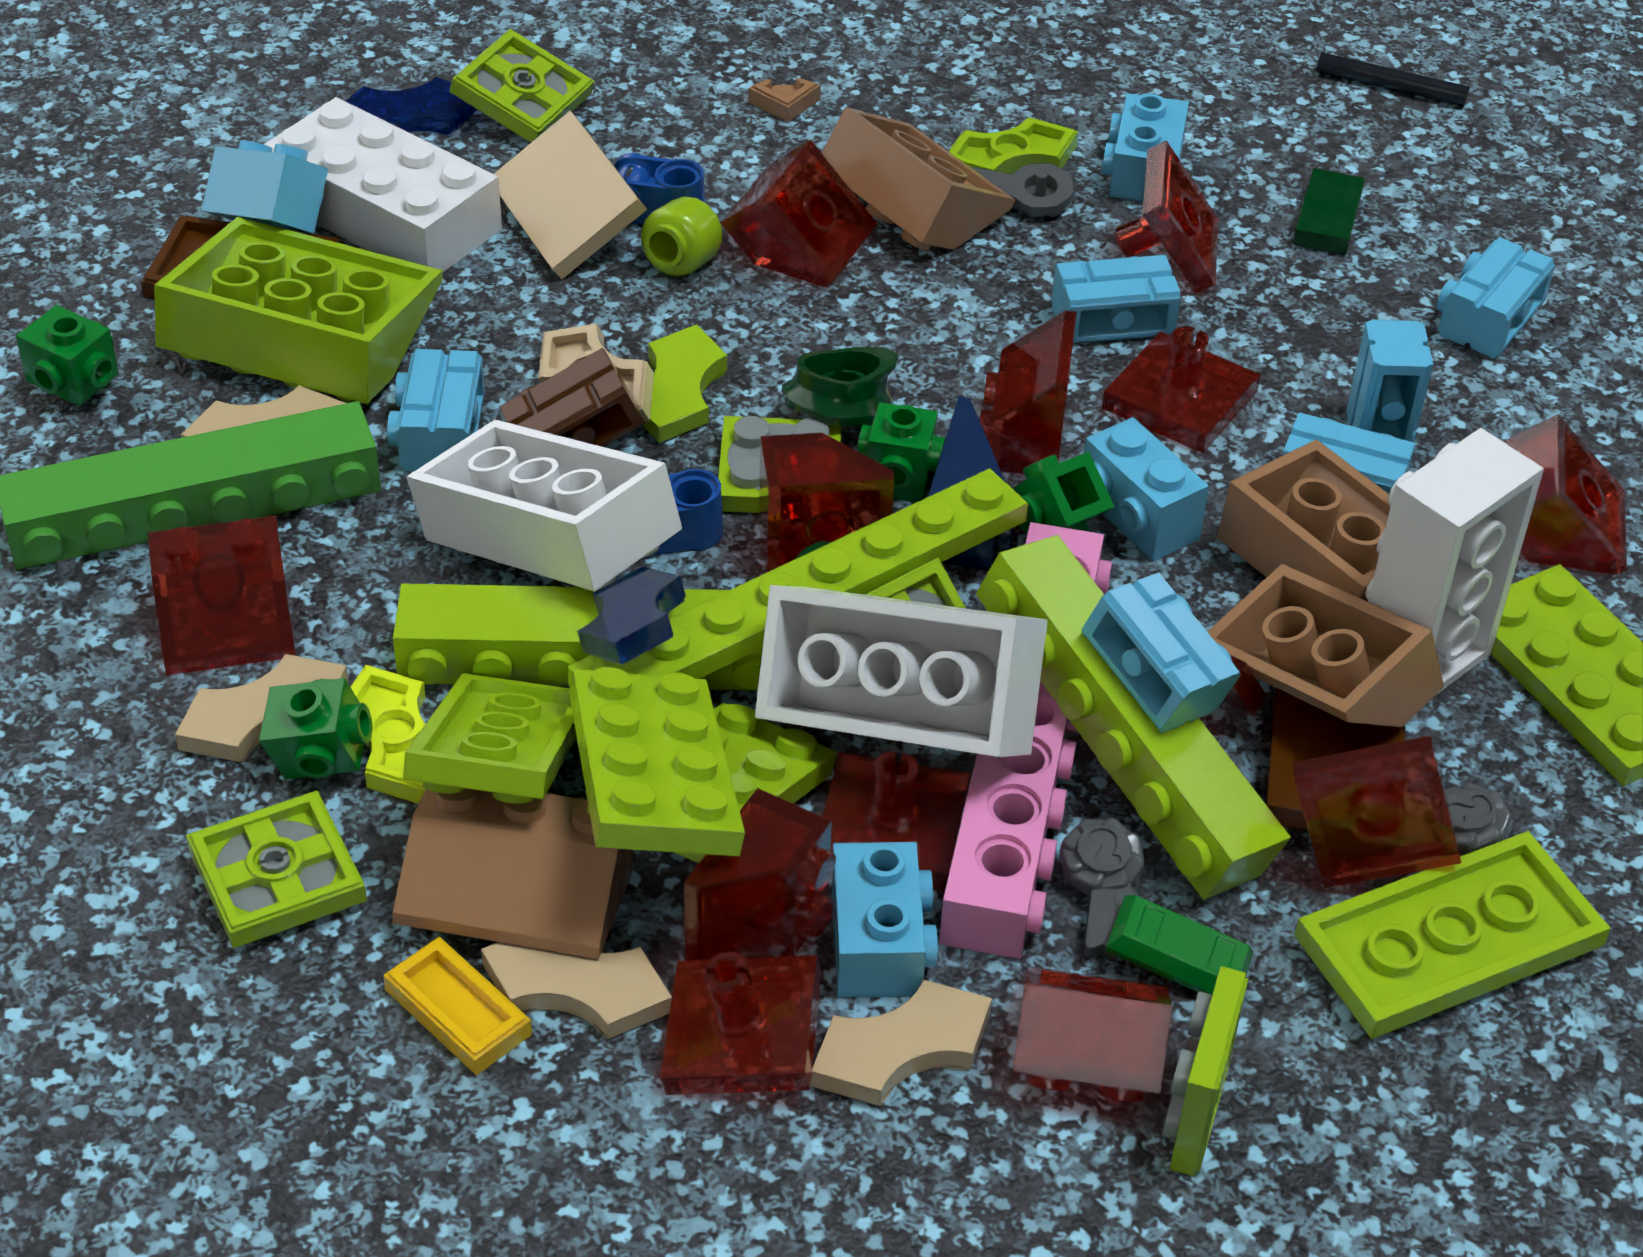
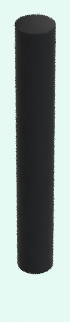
M1324 52L1320 54L1316 72L1464 107L1470 91V86Z

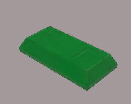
M1137 895L1124 896L1104 950L1196 992L1200 991L1213 995L1221 966L1245 972L1247 975L1254 953L1250 945Z

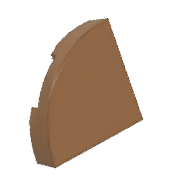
M796 78V85H772V79L764 80L748 88V103L789 122L820 101L821 85L800 78Z

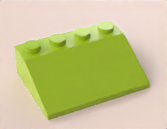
M236 217L154 285L155 346L177 352L186 359L206 360L225 365L241 374H258L280 380L292 388H297L300 385L305 388L335 395L344 402L359 401L360 403L368 404L393 379L443 280V270Z

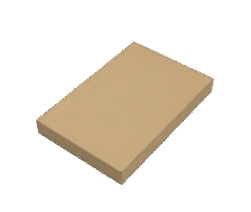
M571 110L494 173L499 178L500 197L552 270L561 279L565 278L647 210Z

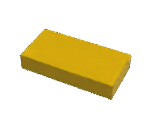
M437 937L383 975L385 991L476 1076L532 1035L531 1019L441 937Z

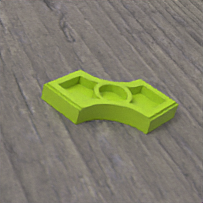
M1028 117L1020 125L1005 131L982 133L965 130L958 137L949 152L968 166L1013 174L1028 164H1053L1062 169L1077 147L1078 131Z
M697 324L648 343V357L655 372L650 421H646L643 426L658 443H661L709 423V407L703 400L702 394L711 382L725 375L727 371V354Z

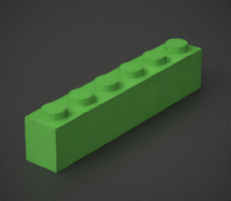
M359 401L0 475V509L15 570L381 492L376 445Z

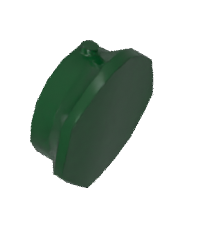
M852 347L805 353L797 359L796 375L791 380L782 384V394L790 408L829 425L855 426L873 424L879 402L894 404L887 389V380L890 373L896 368L899 357L897 353L881 347Z

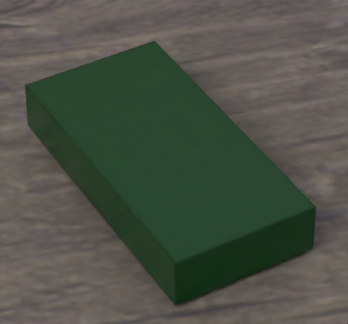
M1313 168L1295 229L1293 244L1346 255L1363 193L1365 178Z

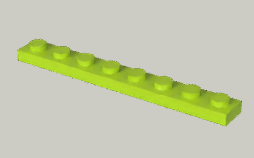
M989 468L567 666L568 685L570 686L573 669L594 671L601 667L618 668L630 674L662 676L666 673L678 672L690 675L695 679L703 678L763 649L770 585L812 587L865 595L936 558L943 562L1026 522L1028 503Z

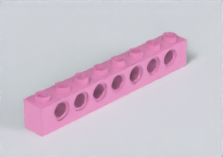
M1030 522L1025 544L1059 535L1105 595L1108 592L1112 561L1101 560L1104 534ZM1041 681L1031 755L1009 757L976 755L943 898L939 937L940 945L1022 959L1027 932L1037 934L1041 932L1047 892L1036 891L1035 889L1037 879L1051 881L1057 840L1047 839L1046 835L1048 828L1061 830L1067 790L1056 788L1058 778L1064 780L1071 779L1077 741L1067 740L1066 735L1067 731L1078 732L1070 720L1062 713L1058 704Z

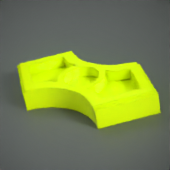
M365 665L351 685V689L359 702L367 705L372 717V737L367 743L371 754L365 767L366 786L369 789L419 804L426 790L423 787V782L403 779L405 752L425 726V722L420 716V709L426 698L424 682Z

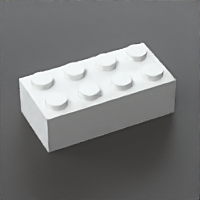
M337 97L264 144L272 147V152H274L275 144L308 151V162L328 168L324 198L320 205L316 225L365 250L441 269L444 272L502 230L498 176Z
M493 420L406 476L427 541L575 585L585 590L596 591L610 585L615 581L618 574L639 559L655 553L659 549L660 544L682 529L668 471L664 462L499 420Z
M1479 428L1457 444L1449 443L1438 453L1435 459L1416 472L1408 471L1395 482L1388 496V504L1391 507L1386 528L1380 536L1376 547L1379 558L1375 574L1365 594L1369 603L1432 630L1444 687L1438 693L1491 655L1544 471L1542 466L1482 428Z
M770 585L755 718L995 757L1031 755L1048 620L812 587Z

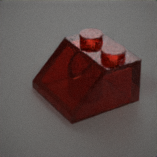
M812 140L805 142L770 163L720 222L754 265L822 287L833 282L877 225L875 219L869 214Z
M1065 310L1003 348L998 373L987 371L983 406L993 407V409H981L979 421L1002 472L1024 474V468L1052 455H1056L1059 461L1076 311Z
M1557 414L1503 441L1544 468L1520 553L1531 563L1552 566L1561 564L1566 568L1615 575L1626 571L1627 550L1624 488L1564 420Z
M822 432L760 436L759 532L766 573L793 561L803 549L820 540L833 542L891 515L894 494L893 470Z
M276 516L148 532L151 577L166 675L279 660L285 654L296 656Z
M759 788L755 790L740 810L745 830L740 856L706 854L684 882L685 973L700 978L792 959L810 935L818 937L824 931L834 907V900L828 897L829 880L836 864V855L830 852L831 820Z
M1027 966L1013 1072L1027 1074L1026 1084L1048 1090L1067 1091L1070 1089L1071 1081L1100 1085L1099 1094L1101 1096L1121 1101H1143L1144 1091L1160 1094L1172 1012V1002L1168 986Z

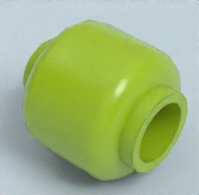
M692 197L674 199L654 210L644 221L641 230V245L646 258L656 269L671 276L679 277L690 274L707 264L717 255L722 243V226L717 214L708 204Z

